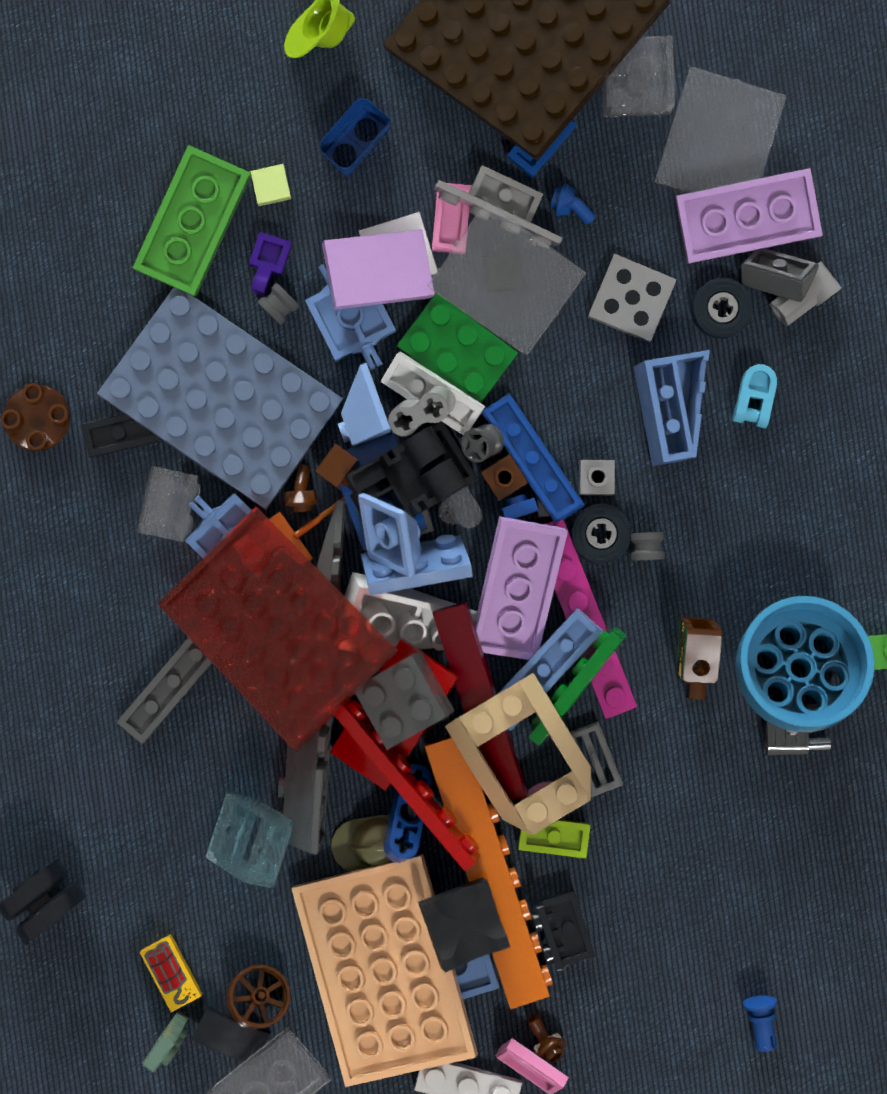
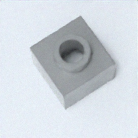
M615 460L579 461L578 495L612 496L615 494ZM594 471L603 473L604 479L601 483H595L592 480L591 475Z

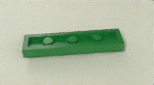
M617 627L610 633L604 630L592 645L596 649L595 653L589 660L583 657L571 672L576 677L570 685L566 686L562 683L551 697V700L555 702L553 706L561 719L627 637ZM537 715L530 724L534 731L528 738L540 746L550 734Z

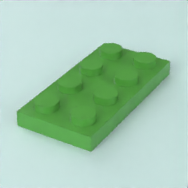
M188 145L132 268L196 298L251 178V173Z

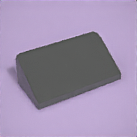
M765 248L758 249L741 265L742 284L750 288L802 302L818 271L819 264Z

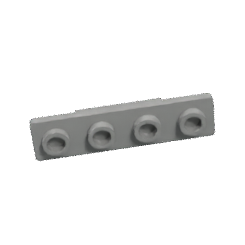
M483 165L477 173L469 194L440 180L434 187V190L440 193L439 199L454 206H457L458 202L471 207L469 212L481 219L488 220L489 216L502 221L500 227L518 235L521 230L532 235L531 241L541 247L549 249L550 245L558 246L563 239L531 223L543 193Z

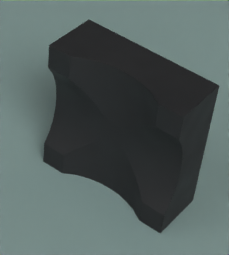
M482 877L418 902L439 965L445 973L479 957L511 947L500 921L489 883Z

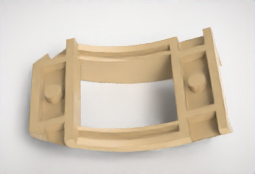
M534 673L445 725L485 794L501 818L511 825L533 835L591 800V766ZM536 712L572 771L513 805L478 746Z

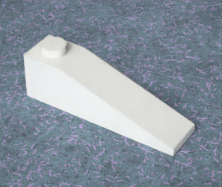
M352 572L342 602L338 648L367 656H381L383 652H393L401 639H405L418 649L435 648L437 651L444 650L432 612L436 609L455 604L410 588L370 596L365 575ZM469 609L475 623L477 611Z

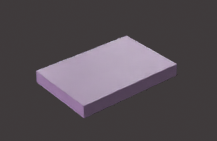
M423 230L324 240L322 243L334 310L428 299L435 295Z

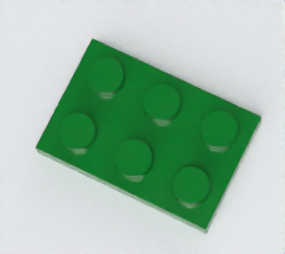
M438 292L397 345V348L408 357L482 403L518 355V352Z

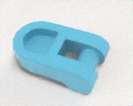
M757 364L750 367L743 374L733 412V422L744 423L745 420L754 422L756 427L767 428L777 387V376L769 366ZM750 398L761 400L759 410L748 408Z

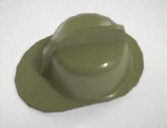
M390 815L353 819L343 823L335 831L332 838L331 851L335 861L342 868L350 872L393 862L384 852V840ZM403 830L402 837L394 843L399 846V852L401 853L408 849V847L403 845L404 834L410 830Z

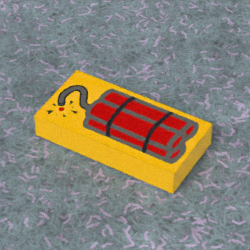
M172 934L140 950L139 953L170 1012L202 996L203 993Z

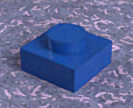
M525 494L506 500L507 507L501 509L503 517L512 519L539 511L535 498L527 500Z

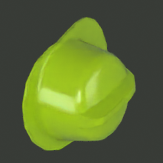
M315 0L288 31L284 43L285 53L288 57L296 59L307 54L315 46L321 48L337 46L355 21L353 13L346 9L340 3V0Z

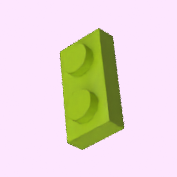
M559 819L533 835L520 829L518 850L586 859L590 823Z

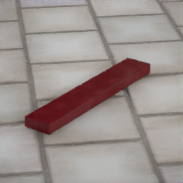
M466 601L436 609L432 612L450 669L460 676L455 685L464 713L469 712L497 695ZM507 729L481 744L478 748L510 800L526 797L528 790Z

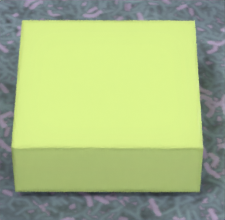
M284 164L250 171L258 206L291 199Z

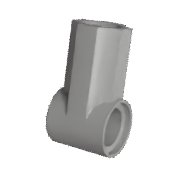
M822 261L818 263V271L802 302L778 296L769 304L774 315L786 327L816 305L818 307L842 288Z

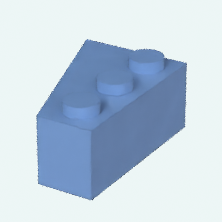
M710 350L646 360L634 366L652 466L685 461L697 456L702 416L700 409L702 393H705L706 382H704Z

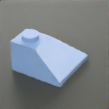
M367 363L359 366L341 412L343 422L338 423L344 443L351 441L353 447L391 434Z
M365 493L359 494L358 499L368 557L407 577L415 575L421 554L420 529L417 521L403 510Z

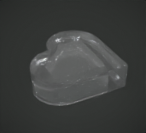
M465 487L441 503L439 516L448 525L459 523L464 528L472 529L480 524L482 511L468 488Z

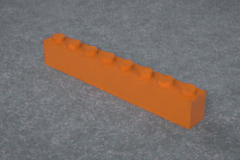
M451 736L425 743V749L444 807L455 817V826L463 835L465 833L469 834L479 847L477 852L481 855L480 858L465 871L468 881L471 882L481 877L488 881L500 921L511 946L492 953L510 1010L550 997L547 986L553 985L547 964L540 966L537 953L543 951L537 933L530 934L526 924L527 920L532 919L526 899L521 901L518 899L515 888L521 887L516 869L515 867L508 869L505 855L511 853L505 835L498 836L494 823L500 821L497 810L492 803L487 804L484 790Z

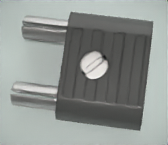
M801 700L802 705L807 710L817 708V704H807L806 700ZM764 720V745L767 756L806 755L809 753V750H830L831 748L830 744L809 745L812 743H831L830 738H809V732L788 731Z

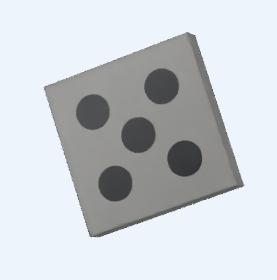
M614 253L588 318L650 343L677 279Z

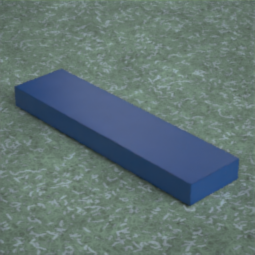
M510 393L482 411L481 414L487 423L495 425L501 431L504 438L503 447L511 455L555 525L584 507L583 501Z

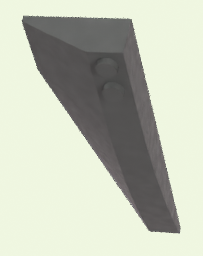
M337 500L308 600L292 692L285 777L279 778L278 798H284L283 812H277L276 832H282L281 842L310 854H318L325 840L333 715L330 710L333 708L346 507L345 501Z

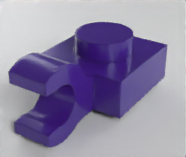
M259 232L249 261L250 267L257 269L251 287L253 294L266 297L272 274L282 277L292 248L291 241Z

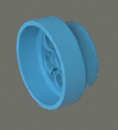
M812 596L786 598L764 609L743 634L736 654V676L741 692L748 704L764 720L779 728L794 732L824 730L845 719L865 699L874 675L872 646L861 624L841 606L829 600ZM788 631L792 633L795 638V644L787 645L783 643L780 639V632ZM815 639L825 641L828 645V653L818 652L814 648L813 641ZM757 656H768L772 660V669L761 668L757 663ZM792 663H799L805 668L806 676L804 678L796 677L791 672ZM826 671L834 672L838 676L839 686H831L826 682L824 677ZM769 687H776L783 693L782 702H774L769 698ZM803 695H809L815 699L817 703L815 711L807 710L802 705L801 699Z

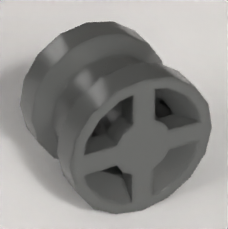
M277 283L271 288V293L267 297H261L257 301L266 313L280 326L286 321V315L289 312H295L300 307Z
M483 424L465 432L461 440L462 451L472 462H482L500 454L504 446L503 435L493 424Z
M664 532L632 533L630 541L634 543V551L631 553V561L665 559V552L661 549Z

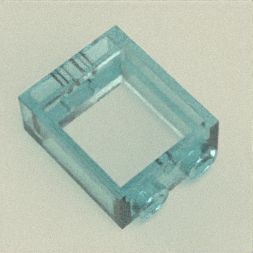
M226 792L206 858L243 883L274 888L295 821L255 798ZM258 816L261 818V822L247 862L243 857L256 817ZM231 826V830L226 833V828Z

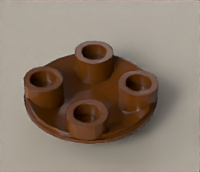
M30 383L10 397L1 415V423L8 437L18 447L28 451H44L57 445L66 435L70 425V410L65 398L58 391L46 385Z

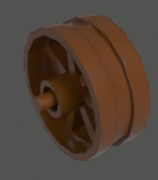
M264 964L252 965L237 973L229 983L226 992V1006L231 1017L238 1024L249 1029H263L278 1022L287 1012L291 1000L290 987L285 976L276 968ZM258 971L256 989L243 977L249 972ZM264 972L272 975L277 980L276 983L268 988L263 987ZM238 981L249 992L248 995L233 997ZM279 986L282 990V1002L269 998V993ZM248 1001L249 1007L242 1017L237 1012L234 1003ZM265 1003L280 1008L276 1016L271 1020L268 1018L264 1006ZM255 1007H258L263 1023L247 1021Z

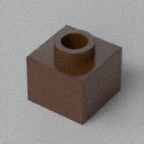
M335 444L315 472L341 491L344 486L350 488L344 477L357 470L360 462Z
M510 454L481 472V476L498 502L528 484ZM506 471L511 475V481L508 484L499 482L498 475L500 472Z

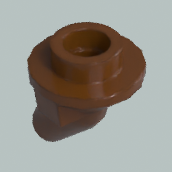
M299 465L297 467L294 490L285 492V506H292V512L311 511L312 505L318 503L316 490H307L310 468L307 465Z
M539 1015L531 1016L527 1022L538 1042L533 1047L534 1054L549 1064L557 1062L564 1055L563 1049L567 1043L558 1032L549 1036Z

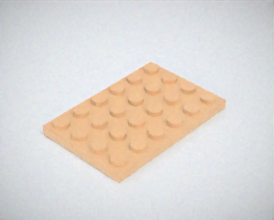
M423 854L415 855L402 863L389 862L379 866H371L298 884L291 888L345 1087L476 1058L478 1052L456 971L453 969L445 973L441 969L418 904L419 901L435 896Z

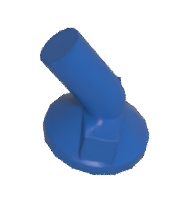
M565 182L562 189L555 188L551 208L556 209V216H569L572 209L586 225L595 219V214L582 199L576 196L577 189L570 187Z

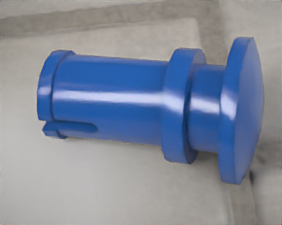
M757 995L743 1001L744 1009L749 1011L748 1019L753 1024L755 1049L757 1051L767 1052L772 1051V1048H777L773 1025L776 1015L772 1009L777 1005V999L773 996Z

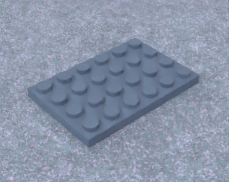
M175 287L97 392V395L157 435L264 510L268 509L343 402L342 397L194 296Z

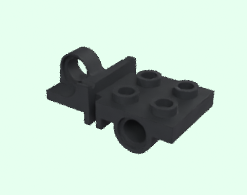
M442 421L432 427L425 428L401 445L392 448L387 453H383L375 460L344 477L353 491L350 498L358 511H360L359 494L365 493L378 500L387 495L394 507L405 511L412 518L478 479Z

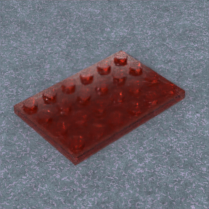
M257 507L158 603L166 614L295 751H298L398 651Z

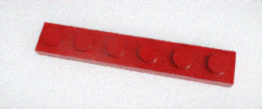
M348 697L335 705L330 710L331 713L462 869L466 871L474 865L481 856L477 852L479 847L475 840L469 834L465 833L463 835L455 826L456 819L453 814L444 806L440 808L432 798L434 793L423 780L418 781L410 772L412 769L407 759L400 753L396 755L391 748L386 750L375 728L365 719L367 714L364 708L355 700L351 702Z

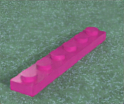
M562 520L556 525L553 521L545 524L556 527H562L567 530L564 520ZM568 532L554 587L564 617L567 619L578 607L603 631L608 632ZM593 643L580 656L581 659L585 657L589 660L595 653L596 649L592 647ZM615 651L591 681L605 719L637 707Z

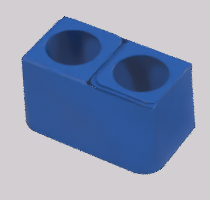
M357 99L321 140L320 150L322 156L348 178L389 131L391 119L368 99ZM368 118L376 122L378 134L374 140L364 142L357 138L355 126L361 119ZM349 144L355 149L356 160L351 166L341 167L334 162L333 151L338 145Z

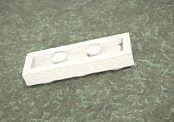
M401 351L396 354L380 381L406 399L415 400L421 399L435 386L449 388L455 395L456 403L452 412L442 422L462 435L472 429L485 408L483 404ZM441 401L431 402L433 407H443Z
M454 1062L419 1070L414 1090L426 1094H519L522 1080Z

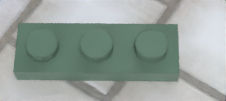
M180 1010L177 1011L142 1063L143 1066L154 1073L160 1063L164 1066L169 1064L189 1032L184 1028L189 1020L188 1016Z

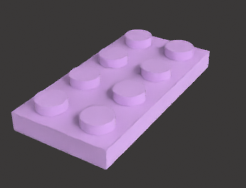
M811 168L675 197L687 264L823 236Z
M499 516L474 623L483 653L529 660L539 650L568 533L565 528Z

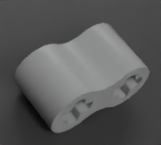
M435 386L421 399L404 400L391 411L388 419L389 427L399 436H409L423 423L441 422L455 407L456 399L454 393L445 386ZM441 401L443 407H433L431 402ZM403 414H404L405 416L411 415V417H412L413 420H412V421H411L410 419L404 420V419L402 418V415H403Z

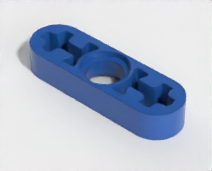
M419 764L411 765L412 769L410 772L416 775V779L418 781L423 780L431 788L432 777L428 769ZM395 789L384 840V852L393 862L402 863L417 853L424 822L417 814L413 822H408L402 818L400 808L403 804H409ZM403 830H410L404 834L403 845L408 847V849L401 853L399 852V846L394 843L402 837Z

